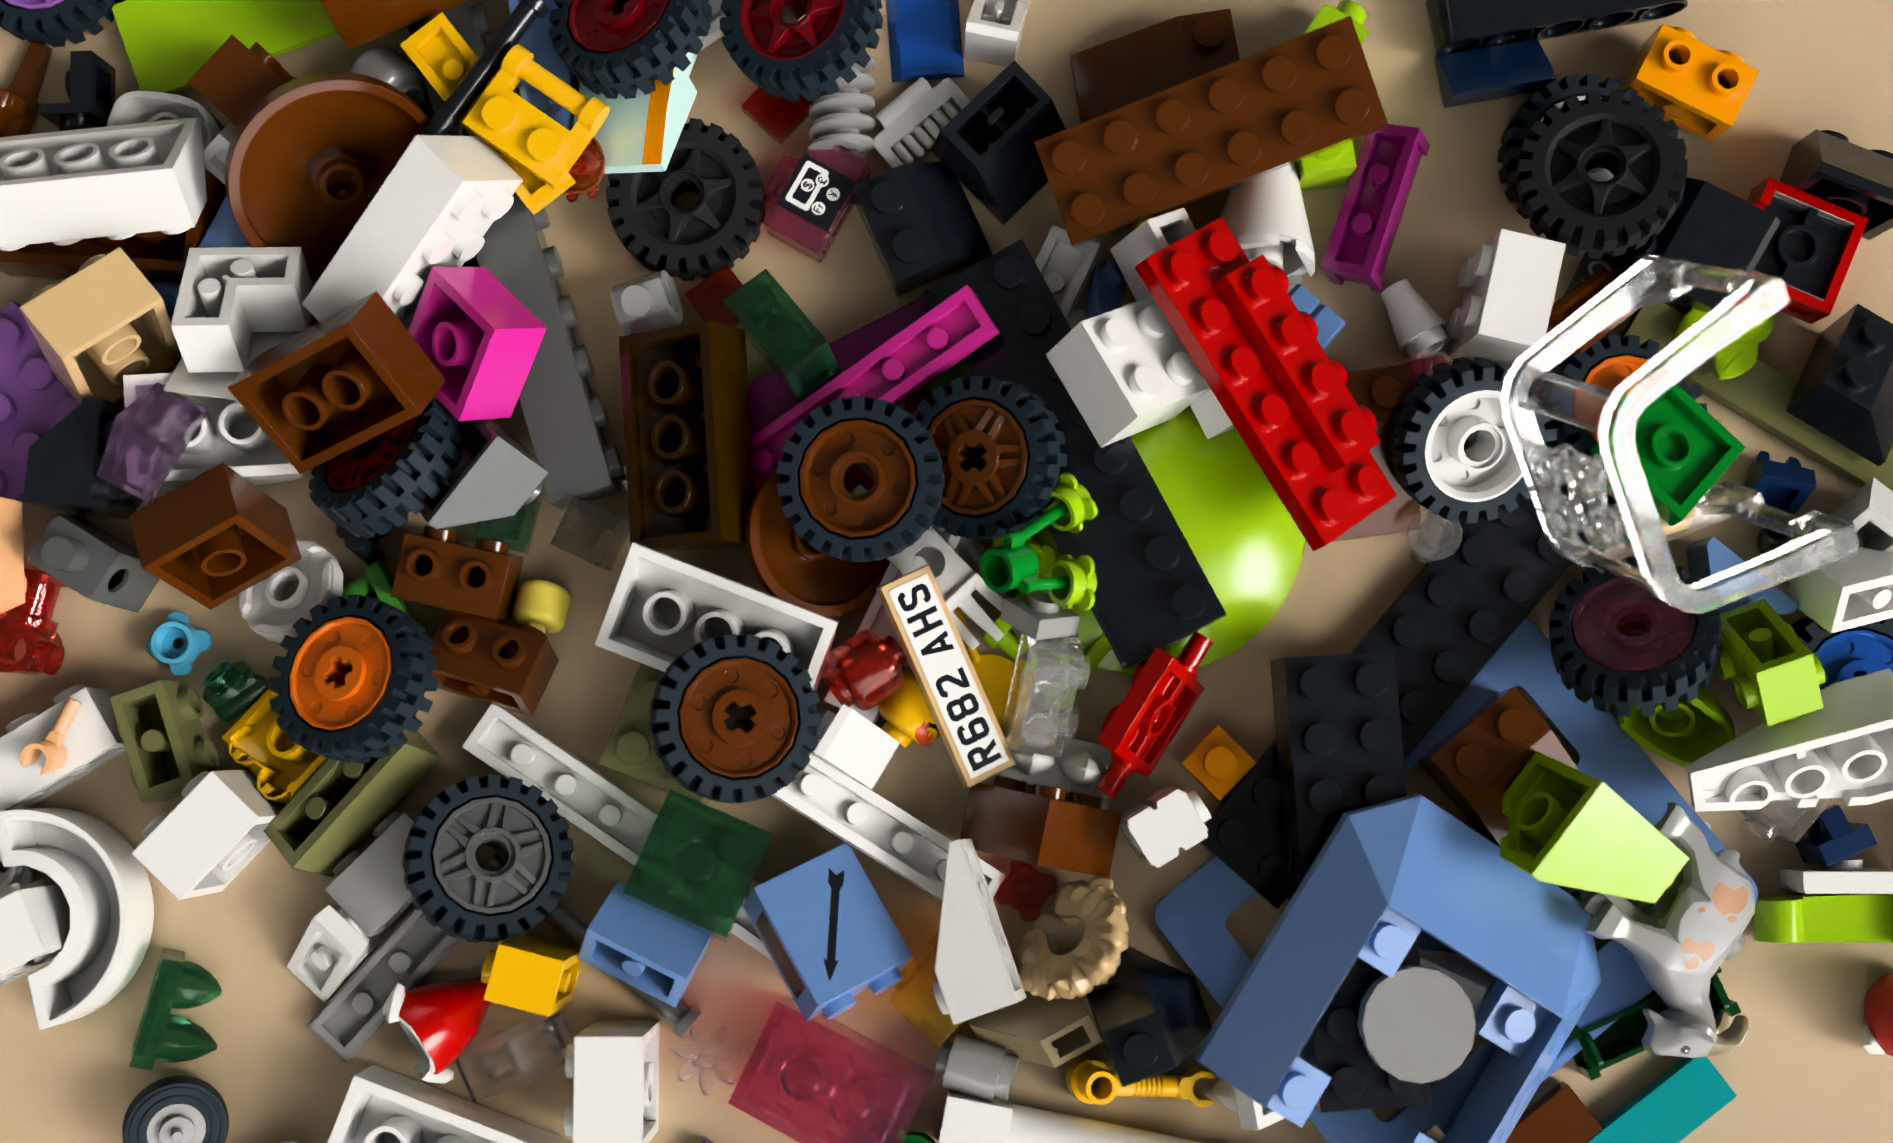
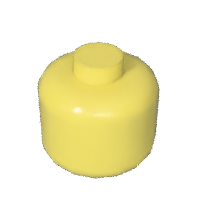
M541 579L528 580L519 588L512 615L519 625L525 624L535 627L545 634L557 633L566 624L572 599L570 593L556 583Z

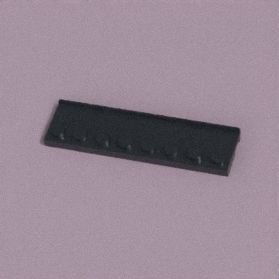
M1020 239L937 287L924 291L923 294L931 309H933L964 286L968 285L971 287L1001 333L960 361L968 378L970 376L996 377L1021 384L1029 388V392L1039 395L1047 403L1044 407L1055 413L1059 421L1055 424V428L1064 433L1066 444L1060 445V452L1067 454V466L1060 467L1059 475L1065 472L1072 474L1077 479V482L1087 489L1091 499L1097 506L1098 513L1092 520L1086 519L1083 522V529L1076 534L1057 530L1051 524L1047 527L1062 555L1070 554L1073 559H1078L1080 555H1089L1093 559L1097 587L1094 593L1095 602L1091 610L1122 668L1131 667L1152 655L1156 647L1161 650L1226 617L1227 614L1130 436L1101 448L1048 360L1046 354L1072 329L1024 241Z

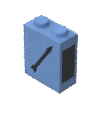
M848 843L754 887L743 905L806 1022L822 1013L827 1020L841 1015L856 1004L854 996L868 989H871L874 995H878L893 987L903 979L900 971L913 957Z

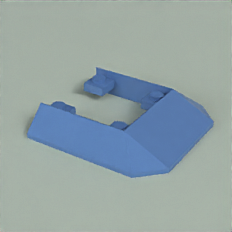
M1415 793L1345 812L1194 1059L1265 1109L1268 1107L1302 1128L1332 1079L1324 1071L1298 1056L1357 957L1390 978H1393L1422 930L1496 978L1474 1017L1476 1021L1475 1032L1498 1047L1441 1143H1505L1601 983L1594 936L1585 931L1591 921L1590 913L1580 907L1582 902L1557 885L1538 881L1507 863L1500 857V847L1420 794ZM1410 1124L1398 1141V1143H1439Z

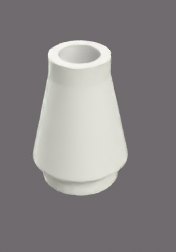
M1403 279L1390 285L1380 294L1386 306L1400 353H1407L1411 361L1424 359L1443 348L1449 342V337L1445 332L1448 325L1413 289L1408 279Z

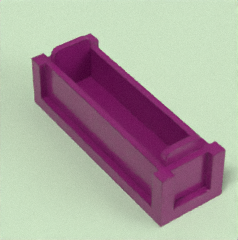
M1387 124L1383 129L1364 136L1356 160L1357 167L1351 175L1321 265L1322 271L1333 284L1343 285L1344 281L1367 284L1372 291H1383L1385 281L1382 279V275L1421 157L1422 155L1427 156L1430 148L1420 128Z

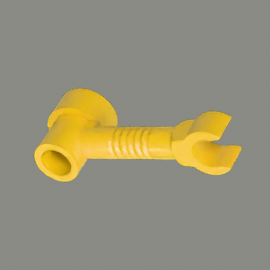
M1082 1056L1075 1059L1069 1065L1066 1071L1065 1082L1069 1092L1087 1104L1105 1105L1110 1103L1115 1096L1138 1095L1139 1097H1173L1187 1100L1198 1107H1207L1212 1105L1214 1101L1206 1096H1195L1193 1086L1200 1078L1212 1079L1216 1076L1203 1068L1193 1067L1185 1071L1184 1074L1155 1075L1122 1087L1115 1072L1111 1071L1105 1063L1091 1056ZM1099 1077V1085L1091 1091L1093 1081Z

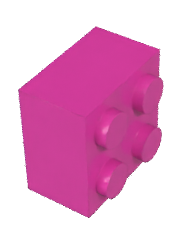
M432 267L408 332L446 379L435 397L458 421L511 418L547 327L486 267Z

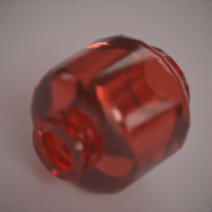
M865 629L827 654L826 662L828 669L822 674L830 691L841 705L845 704L848 707L852 705L861 711H866L903 686L904 677L901 665L906 663L907 659L901 647L892 636L888 635L882 639L873 631Z

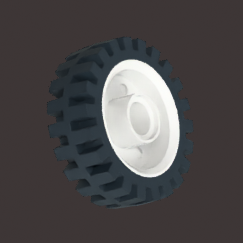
M1466 357L1454 358L1453 365L1441 362L1432 367L1434 372L1432 376L1422 373L1413 380L1418 387L1414 392L1405 389L1398 398L1405 404L1402 410L1393 408L1389 418L1395 424V429L1386 430L1385 442L1392 447V450L1386 451L1388 463L1395 469L1392 471V474L1403 487L1402 489L1418 504L1435 515L1453 522H1457V519L1466 524L1478 523V517L1486 521L1498 519V509L1511 513L1519 508L1515 500L1517 496L1528 500L1536 492L1529 485L1533 478L1541 482L1546 478L1548 471L1541 467L1543 461L1553 462L1556 452L1555 449L1548 445V441L1557 440V428L1549 423L1550 420L1555 419L1553 409L1544 402L1547 400V397L1541 389L1533 385L1534 383L1506 365L1480 357H1474V360ZM1477 431V438L1474 444L1464 450V443L1467 437Z

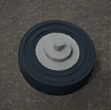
M191 1076L166 1077L148 1085L131 1102L123 1120V1143H225L229 1130L228 1111L220 1093L207 1082Z

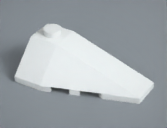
M1888 668L1833 683L1820 691L1824 708L1771 726H1767L1764 722L1687 765L1691 804L1695 812L1761 809L1770 801L1793 800L1797 808L1816 807L1818 799L1843 798L1848 806L1869 805L1893 798V672Z

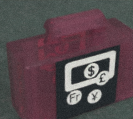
M814 135V137L812 138L811 142L814 141V140H816V139H818V138H820V137L817 136V135ZM837 145L833 149H808L807 147L801 159L793 158L791 155H783L763 191L764 195L775 204L764 222L768 234L821 263L827 257L830 247L855 205L852 186L871 177L869 163ZM791 168L794 169L781 194H778L777 191Z

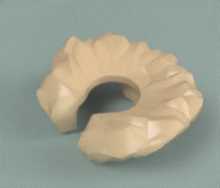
M1096 876L1088 882L1084 879L1076 882H1067L1052 902L1055 914L1063 922L1075 927L1079 923V919L1083 921V938L1080 944L1070 953L1065 955L1054 954L1059 948L1056 940L1051 934L1039 928L1030 929L1026 932L1021 944L1014 951L1015 965L1025 992H1030L1032 996H1041L1048 1001L1053 998L1058 1000L1061 997L1064 999L1082 998L1086 994H1090L1095 985L1107 984L1109 978L1115 975L1117 967L1121 964V952L1128 949L1129 937L1127 932L1129 931V926L1126 920L1125 903L1114 891V881L1110 877Z

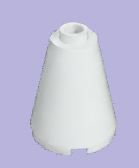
M1290 164L1229 188L1220 217L1227 224L1249 261L1263 254L1269 265H1276L1284 271L1289 283L1288 289L1293 288L1296 284H1302L1303 274L1308 272L1311 277L1315 272L1316 257L1296 164Z

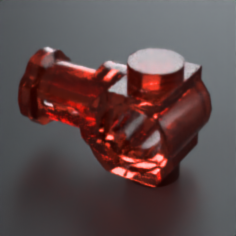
M24 568V574L27 578L25 603L0 615V672L23 675H37L40 673L54 675L63 663L65 649L57 633L59 623L52 620V615L61 588L68 586L47 573ZM23 638L26 644V653L23 659L18 662L15 658L14 650L17 642Z

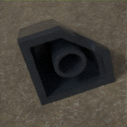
M1128 946L1127 950L1121 952V964L1117 967L1115 975L1109 978L1108 983L1095 985L1092 992L1086 994L1110 1064L1122 1087L1176 1068L1213 1028L1195 978L1131 946Z

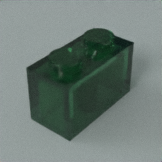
M767 269L723 300L737 327L745 329L746 339L798 401L840 370L828 341Z

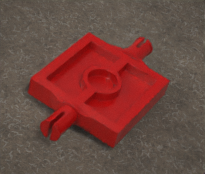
M1196 632L1192 634L1178 658L1156 647L1150 658L1143 660L1137 666L1131 679L1130 690L1121 704L1114 706L1103 721L1102 734L1097 742L1110 751L1113 761L1098 785L1095 786L1096 789L1115 800L1131 772H1139L1147 778L1150 776L1204 690V687L1197 681L1196 669L1209 648L1213 645L1212 641Z

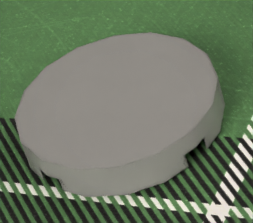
M1410 964L1399 967L1393 978L1383 974L1371 983L1360 1002L1357 1025L1364 1047L1377 1066L1399 1080L1423 1084L1444 1079L1462 1065L1473 1046L1476 1021L1471 1001L1458 982L1434 968Z

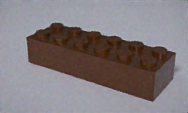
M1349 16L1034 143L1072 246H1080L1381 130L1388 122L1352 18Z

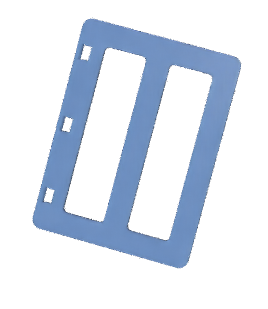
M1526 618L1404 760V770L1406 773L1418 763V759L1494 695L1511 687H1516L1522 690L1575 753V765L1579 771L1603 781L1653 826L1665 815L1668 802L1678 804L1685 811L1689 819L1704 833L1708 846L1714 853L1726 849L1638 744L1619 726L1618 721L1608 710L1605 713L1595 709L1593 698L1586 704L1576 698L1574 688L1568 690L1565 687L1560 674H1557L1554 666L1550 641L1532 621ZM1214 856L1159 900L1154 910V921L1161 933L1224 1010L1252 964L1251 959L1226 929L1225 922L1230 914L1258 892L1219 858ZM1744 870V872L1746 873V876L1749 877V879H1750V881H1751V883H1752V886H1753V888H1754V896H1755V904H1756L1757 899H1758V889H1757V886H1756L1755 882L1753 881V879H1752V878L1748 875V873ZM1653 903L1646 907L1643 912L1649 914ZM1422 930L1418 935L1419 950L1438 951L1444 946V944ZM1607 939L1596 948L1601 983L1576 1023L1579 1029H1583L1639 1003L1654 990L1641 972L1631 951L1613 939ZM1617 1020L1607 1025H1604L1596 1030H1593L1588 1034H1590L1592 1039L1594 1040L1597 1036H1599ZM1569 1038L1564 1043L1542 1082L1582 1050L1577 1038L1574 1040ZM1485 1039L1468 1053L1460 1067L1444 1079L1435 1080L1431 1084L1432 1105L1402 1107L1387 1120L1378 1119L1371 1109L1320 1113L1313 1108L1308 1118L1328 1143H1398L1409 1124L1423 1133H1427L1437 1125L1442 1133L1446 1134L1498 1046Z

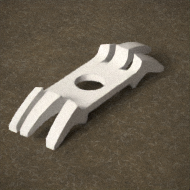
M858 485L853 490L856 495H863L868 492L862 485ZM931 526L912 546H909L903 552L887 558L902 575H905L914 570L913 558L919 550L928 547L937 549L944 557L945 566L942 573L935 577V580L961 639L972 651L980 644L953 613L957 607L997 642L1004 636L970 594L977 590L982 597L1000 612H1002L1004 599L992 591L983 579L967 565Z

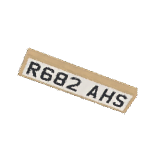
M922 566L877 587L876 590L963 787L969 788L1015 765L1016 762L930 566Z

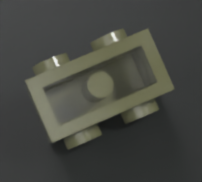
M161 679L110 697L115 714L116 728L123 740L131 766V776L139 792L141 802L165 801L182 796L183 788L194 777L204 771L210 773L219 768L217 750L212 741L205 737L200 718L203 717L201 699L187 681Z

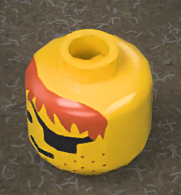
M909 669L902 670L879 703V714L886 720L881 730L900 742V745L904 748H907L912 740L921 746H931L939 737V730L913 671Z

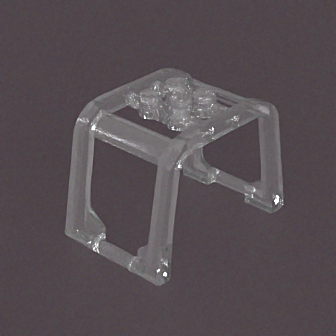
M1646 255L1514 361L1504 378L1500 398L1503 421L1544 535L1554 552L1582 567L1602 569L1652 592L1654 597L1682 612L1702 614L1850 557L1856 553L1859 547V540L1854 523L1816 510H1812L1802 516L1791 514L1765 505L1761 492L1727 480L1710 488L1696 504V514L1690 517L1691 524L1688 529L1665 536L1635 448L1634 431L1636 422L1647 405L1721 348L1790 303L1783 280L1777 277L1745 272L1740 269L1732 270L1688 262L1683 259L1676 260ZM1693 287L1730 294L1729 297L1721 301L1720 305L1616 387L1614 391L1549 372L1603 329L1634 308L1674 301ZM1534 412L1598 433L1601 455L1596 454L1590 457L1578 453L1567 443H1562L1555 448L1545 446ZM1567 483L1568 495L1561 492L1560 485L1563 486ZM1607 493L1616 497L1618 505L1612 504L1608 506ZM1732 517L1792 537V541L1771 552L1691 585H1684L1679 578L1667 544L1669 541ZM1584 532L1588 542L1581 541L1577 533ZM1623 543L1628 544L1632 547H1626ZM1636 555L1640 569L1620 560Z

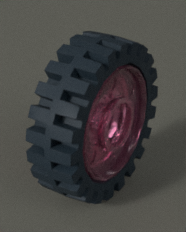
M1627 557L1626 568H1619L1616 559L1605 561L1604 573L1600 574L1594 566L1584 570L1583 582L1574 577L1566 584V594L1559 592L1554 601L1555 610L1551 609L1549 617V640L1557 674H1560L1562 683L1568 690L1574 688L1575 696L1580 701L1586 704L1593 698L1594 707L1597 710L1607 713L1611 704H1615L1617 716L1630 717L1632 706H1640L1642 717L1654 716L1655 704L1661 703L1667 713L1678 709V697H1681L1687 703L1698 696V686L1706 689L1712 681V673L1718 670L1722 650V626L1719 608L1715 606V598L1709 588L1703 590L1702 581L1697 576L1692 574L1686 578L1685 569L1674 563L1665 572L1663 560L1650 558L1647 568L1641 567L1639 557Z

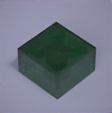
M669 790L626 884L623 895L627 901L727 943L771 843L772 833Z

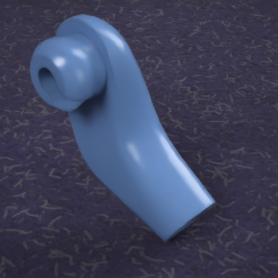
M1114 258L1099 263L1091 274L1085 306V320L1122 307V299L1127 282Z

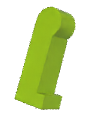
M1797 893L1775 894L1773 897H1758L1755 904V913L1752 916L1754 940L1770 943H1893V894Z

